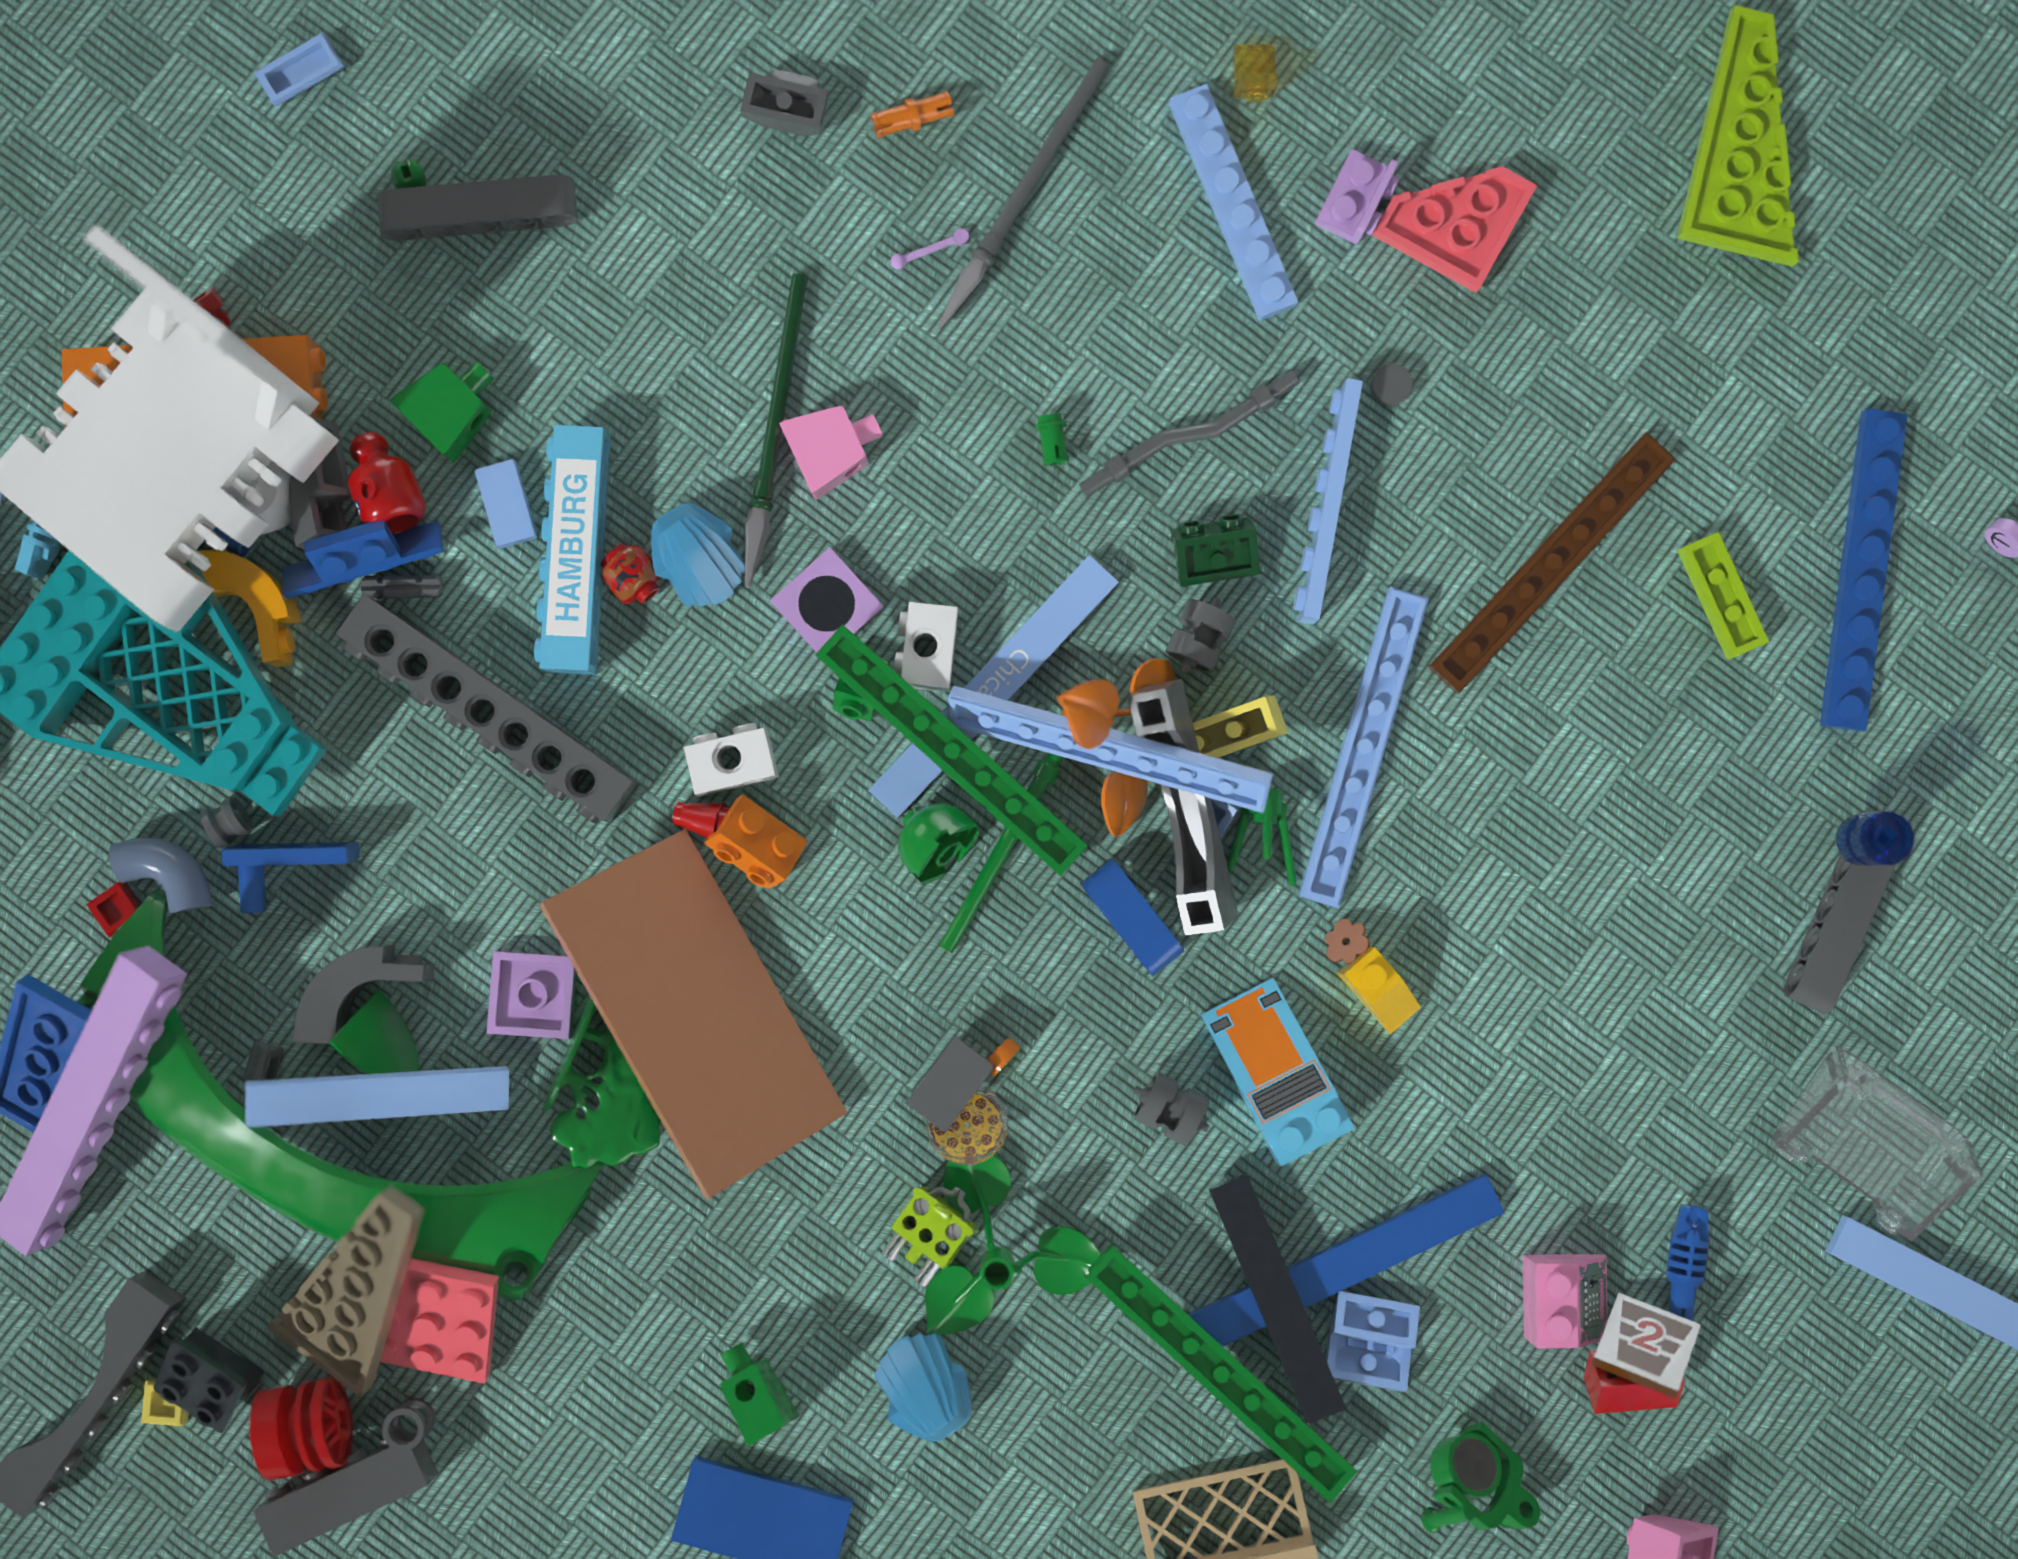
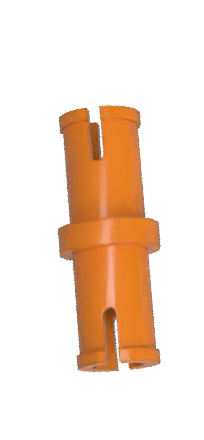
M948 91L916 101L913 98L905 99L903 105L870 113L871 121L875 123L873 129L877 139L911 128L912 132L921 130V125L946 117H953L954 109L949 106L952 104Z

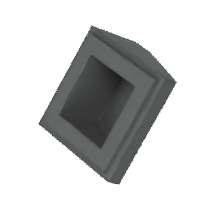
M254 1041L243 1075V1081L275 1080L283 1055V1048L261 1041Z

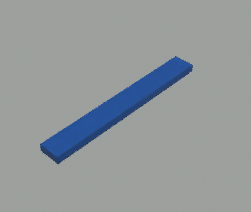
M1483 1173L1287 1266V1269L1303 1307L1306 1308L1505 1212L1488 1176ZM1249 1285L1189 1313L1191 1318L1223 1347L1266 1327Z

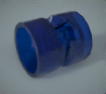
M1896 812L1858 813L1847 817L1840 824L1836 832V845L1842 857L1856 866L1894 865L1902 862L1909 856L1914 846V832L1911 824L1904 816Z

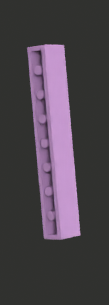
M149 946L119 954L0 1202V1237L25 1256L43 1248H51L62 1238L65 1232L63 1226L70 1212L79 1204L81 1200L80 1192L86 1180L97 1167L96 1159L103 1145L113 1135L115 1120L119 1112L128 1104L131 1097L129 1092L136 1078L147 1066L146 1057L153 1043L160 1038L164 1031L163 1023L169 1010L178 1002L181 996L180 988L187 973Z

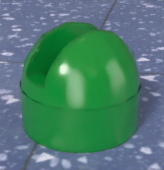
M407 159V162L400 164L397 161L393 165L391 178L395 189L427 185L424 171L416 161Z

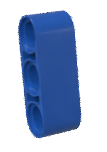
M1114 859L1108 860L1080 882L1085 892L1152 977L1185 952L1177 939Z

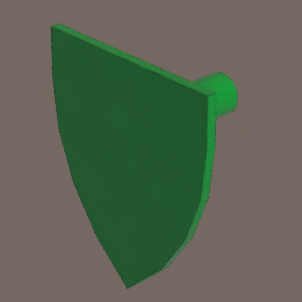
M377 990L329 1041L348 1062L364 1074L419 1071V1059L409 1028L394 1005L380 990Z

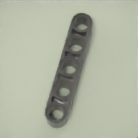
M546 175L389 189L377 194L380 235L384 239L394 241L562 227L575 224L578 221L574 179L565 175Z
M1865 815L1855 822L1788 974L1783 990L1785 997L1822 1014L1828 1013L1834 1007L1903 849L1905 833Z

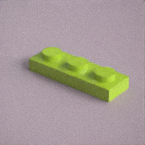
M1716 532L1678 549L1679 557L1726 659H1732L1769 643L1720 533Z

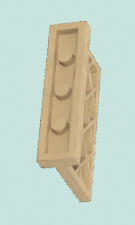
M1282 1458L1132 1491L1147 1559H1155L1153 1549L1162 1534L1182 1547L1176 1559H1183L1187 1551L1196 1556L1190 1559H1318L1298 1473ZM1287 1468L1290 1486L1283 1498L1280 1499L1262 1487L1271 1471ZM1262 1473L1257 1482L1248 1477ZM1242 1478L1254 1487L1242 1508L1222 1495L1232 1479ZM1222 1482L1217 1491L1208 1486L1209 1484ZM1202 1487L1213 1495L1201 1517L1181 1504L1190 1488ZM1181 1491L1177 1499L1167 1494ZM1259 1491L1278 1503L1277 1508L1266 1525L1247 1512ZM1292 1494L1296 1509L1287 1504ZM1160 1495L1173 1504L1161 1525L1146 1516L1143 1503L1144 1498ZM1218 1500H1221L1238 1512L1226 1534L1206 1521ZM1178 1508L1198 1521L1186 1542L1166 1530ZM1284 1508L1298 1516L1301 1535L1284 1538L1272 1529ZM1243 1517H1246L1263 1529L1254 1545L1244 1547L1231 1538ZM1148 1524L1158 1530L1152 1541ZM1203 1525L1223 1538L1213 1554L1203 1555L1191 1547ZM1268 1534L1278 1539L1264 1542ZM1228 1542L1236 1547V1549L1223 1551Z

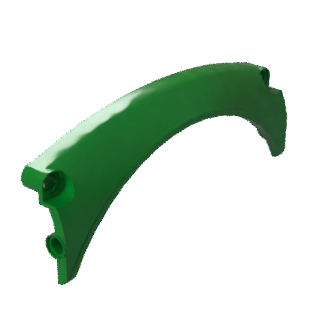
M160 889L153 891L133 915L117 929L110 942L82 980L80 986L84 994L77 1001L78 1003L93 1011L119 954L149 946L165 957L164 931L168 910L165 892ZM175 1005L169 1010L163 1023L164 1031L162 1035L153 1043L146 1057V1068L136 1078L129 1092L131 1095L129 1102L139 1112L206 1167L269 1208L336 1243L354 1227L356 1220L376 1196L389 1186H392L424 1209L410 1258L499 1276L497 1296L509 1300H519L529 1294L536 1276L547 1261L548 1254L567 1223H571L582 1209L591 1192L589 1189L605 1166V1163L597 1161L586 1169L581 1166L573 1167L570 1162L561 1167L513 1180L481 1185L434 1186L400 1183L371 1177L325 1162L291 1145L265 1126L246 1127L245 1110L228 1095L205 1067L186 1035ZM511 1269H520L526 1273L527 1280L519 1286H512L505 1282L503 1277Z

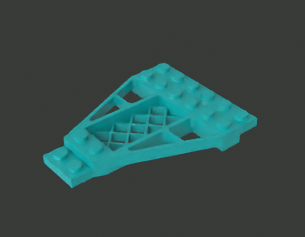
M69 550L0 648V713L30 737L228 790L241 791L272 816L282 815L328 750L295 724L287 708L276 700L213 591L177 633L146 615ZM187 560L185 565L208 583L201 570ZM206 612L209 613L242 673L193 636L194 629ZM148 624L151 644L137 646L134 626ZM162 632L172 640L163 642ZM123 638L124 649L114 651ZM179 647L181 668L167 670L164 649ZM152 652L154 673L140 675L138 654ZM193 656L203 664L194 665ZM125 657L127 678L113 680L111 659ZM210 670L212 691L197 694L195 673ZM182 675L185 696L171 699L168 678ZM223 679L234 688L224 689ZM155 680L158 701L144 703L141 683ZM128 685L130 699L115 687ZM87 688L114 710L113 718L94 744L55 734ZM241 694L242 710L236 717L228 718L225 696ZM213 699L216 720L201 723L198 701ZM186 704L189 725L174 727L172 706ZM159 708L161 723L145 711ZM132 722L177 757L180 763L178 766L117 751L112 746L128 723ZM217 727L219 742L213 750L205 751L202 730ZM190 732L191 746L175 734Z

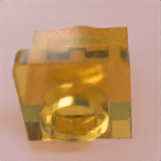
M1234 45L1233 98H1244L1247 102H1262L1267 98H1273L1278 84V75L1275 74L1274 45Z

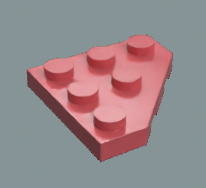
M1501 166L1464 179V177L1434 184L1431 188L1414 193L1405 192L1394 195L1374 229L1372 236L1477 293L1538 185Z

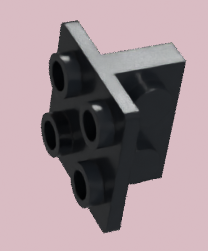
M196 1327L185 1339L178 1336L171 1342L153 1389L166 1402L176 1404L193 1415L201 1425L211 1427L217 1432L223 1433L228 1427L237 1407L261 1382L265 1372Z

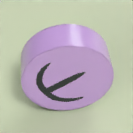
M2007 518L1996 519L1985 531L1986 541L2001 555L2010 558L2018 557V523Z

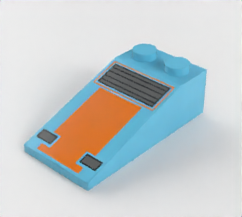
M1270 978L1200 1014L1274 1161L1281 1167L1355 1129L1338 1094L1274 978Z

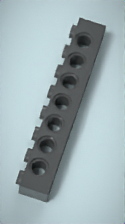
M364 594L336 632L337 636L347 642L343 649L363 662L367 657L380 665L376 672L396 685L400 680L413 688L409 694L410 696L429 708L434 703L446 711L443 719L461 731H464L468 726L479 734L476 741L494 754H497L501 749L513 758L509 763L513 768L529 778L533 773L546 781L543 788L562 801L566 796L579 804L576 811L594 824H597L600 819L604 822L612 823L638 786L639 782L378 600ZM392 633L394 645L390 651L382 653L379 646L380 640L384 635ZM425 656L428 663L427 669L422 675L416 677L412 670L413 663L417 658ZM458 679L461 684V691L456 698L449 700L446 697L445 688L451 680ZM491 702L494 706V716L490 721L482 723L478 717L479 708L484 703ZM524 725L528 731L527 740L521 746L516 747L511 740L512 731L517 726ZM557 748L561 753V762L557 768L549 770L544 763L545 754L550 749ZM590 771L594 775L595 785L591 791L583 794L578 789L577 780L583 772Z

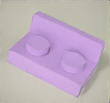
M1351 149L1314 224L1356 245L1363 233L1371 236L1382 213L1375 210L1381 197L1389 200L1400 179L1393 175L1399 162L1391 159L1389 165L1386 166Z

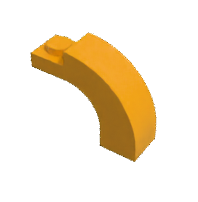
M216 550L198 551L206 556L211 563L205 572L203 570L201 572L209 585L214 588L213 592L216 597L239 596L252 610L256 621L262 662L274 667L292 665L291 653L295 651V641L291 630L287 629L286 625L299 623L302 620L294 598L287 599L283 595V583L267 569L238 555Z

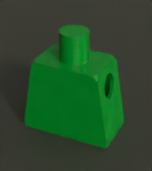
M477 361L460 378L445 363H442L398 392L389 401L446 458L455 463L491 415L492 410L478 395L494 378Z
M743 1342L720 1354L731 1375L730 1378L720 1383V1388L748 1447L800 1417L767 1359L753 1363ZM749 1380L755 1386V1394L751 1393L748 1388Z

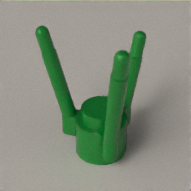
M1270 789L1264 813L1242 807L1241 817L1227 863L1229 872H1232L1235 868L1250 816H1253L1252 823L1263 824V857L1266 860L1271 858L1272 824H1277L1278 819L1288 882L1292 886L1296 884L1295 866L1286 818L1287 803L1282 802L1281 790Z

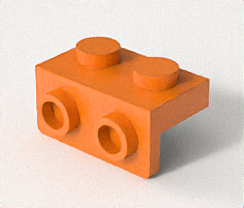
M742 794L735 799L718 830L708 836L705 845L713 850L714 855L725 863L733 864L745 872L747 878L752 883L770 889L788 878L808 841Z

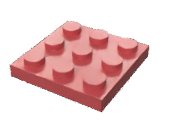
M410 1258L380 1362L485 1384L491 1370L499 1276Z

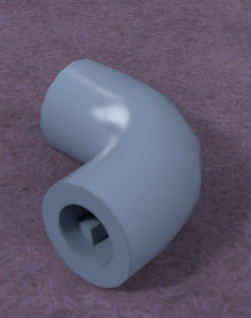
M134 838L111 845L109 860L115 877L123 883L143 878L157 880L162 885L166 894L170 914L202 909L213 905L209 884L200 863L183 847L161 838Z

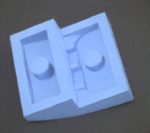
M1344 1291L1337 1292L1325 1359L1333 1378L1406 1392L1411 1350L1416 1348L1420 1306Z

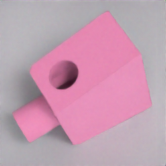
M843 406L825 409L779 423L815 500L823 497L865 468L869 463L862 446L883 436L873 414L851 424Z

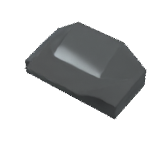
M777 69L765 76L749 72L740 112L742 117L765 128L800 136L819 135L829 93L828 90L819 87L816 78Z

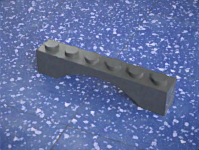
M1182 679L1144 686L1127 696L1137 736L1200 753ZM1160 784L1173 834L1176 861V899L1185 935L1224 930L1239 914L1211 798Z
M147 1270L130 1277L105 1312L106 1335L103 1358L96 1380L84 1402L70 1419L52 1434L23 1444L6 1454L1 1461L0 1502L24 1518L38 1508L45 1510L55 1500L61 1491V1488L57 1485L64 1474L69 1475L83 1460L85 1452L82 1451V1448L89 1438L91 1440L95 1439L105 1428L110 1419L106 1414L113 1403L117 1405L127 1396L134 1385L130 1381L131 1377L137 1369L142 1370L152 1360L158 1350L154 1346L161 1334H168L181 1318L182 1314L178 1310L186 1297Z

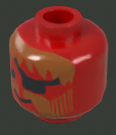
M620 544L613 548L600 563V566L603 568L600 574L602 583L623 604H632L638 600L641 604H645L660 590V587L656 584L660 577L655 575L652 558L639 545L626 546L625 544Z

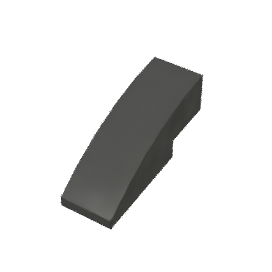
M317 418L313 419L338 438L339 441L304 483L291 475V519L295 547L304 548V542L346 530L347 525L342 503L352 497L348 488V473L337 423Z

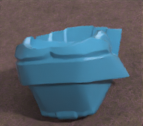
M691 503L679 505L658 518L652 526L651 545L655 575L670 580L677 596L686 607L695 604L699 607L710 603L716 605L726 601L734 594V588L742 582L741 576L745 573V560L731 544L732 528L715 515Z
M921 1333L911 1338L907 1335L896 1340L887 1349L888 1353L879 1361L881 1366L874 1373L876 1381L890 1401L888 1420L895 1426L931 1442L940 1441L964 1426L971 1416L972 1397L963 1367L951 1362L940 1335L934 1333L925 1336Z

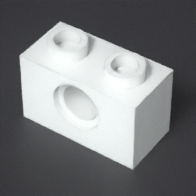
M909 602L908 612H900L898 636L905 637L904 652H896L894 671L913 688L950 692L959 614L958 607ZM922 637H930L937 643L935 653L929 657H921L914 651L915 643Z
M750 723L732 728L734 735L718 738L717 733H708L694 737V744L685 746L684 751L695 795L702 797L779 778L768 730L764 727L757 729L756 723ZM735 747L741 753V761L736 768L727 770L721 763V756L726 749Z

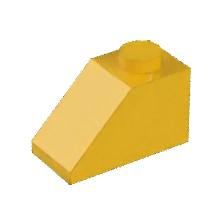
M1370 946L1366 952L1358 955L1354 962L1351 964L1346 963L1336 972L1389 1034H1392L1421 1008L1401 976L1375 947Z

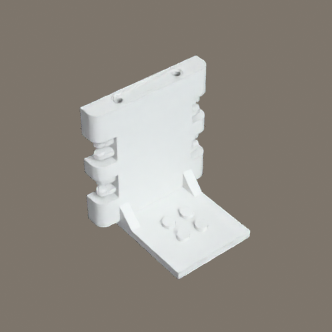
M94 225L84 239L145 288L111 328L134 348L127 353L114 342L107 350L111 356L121 362L112 372L105 365L98 362L91 368L97 376L105 381L101 386L78 369L73 372L56 394L78 412L77 415L73 416L61 406L54 411L53 414L61 423L66 425V428L60 435L49 427L44 426L37 431L36 434L50 445L47 450L37 441L21 434L0 458V492L146 615L162 626L178 633L214 590L213 587L185 565L187 560L204 572L210 567L209 559L196 550L205 539L216 550L223 551L228 543L213 531L216 526L231 538L249 548L269 524L240 501V497L244 495L259 507L266 500L263 494L254 487H250V485L259 475L270 485H275L276 487L279 485L282 478L267 467L271 461H274L293 477L304 483L338 443L339 439L309 416L319 405L316 399L97 225Z

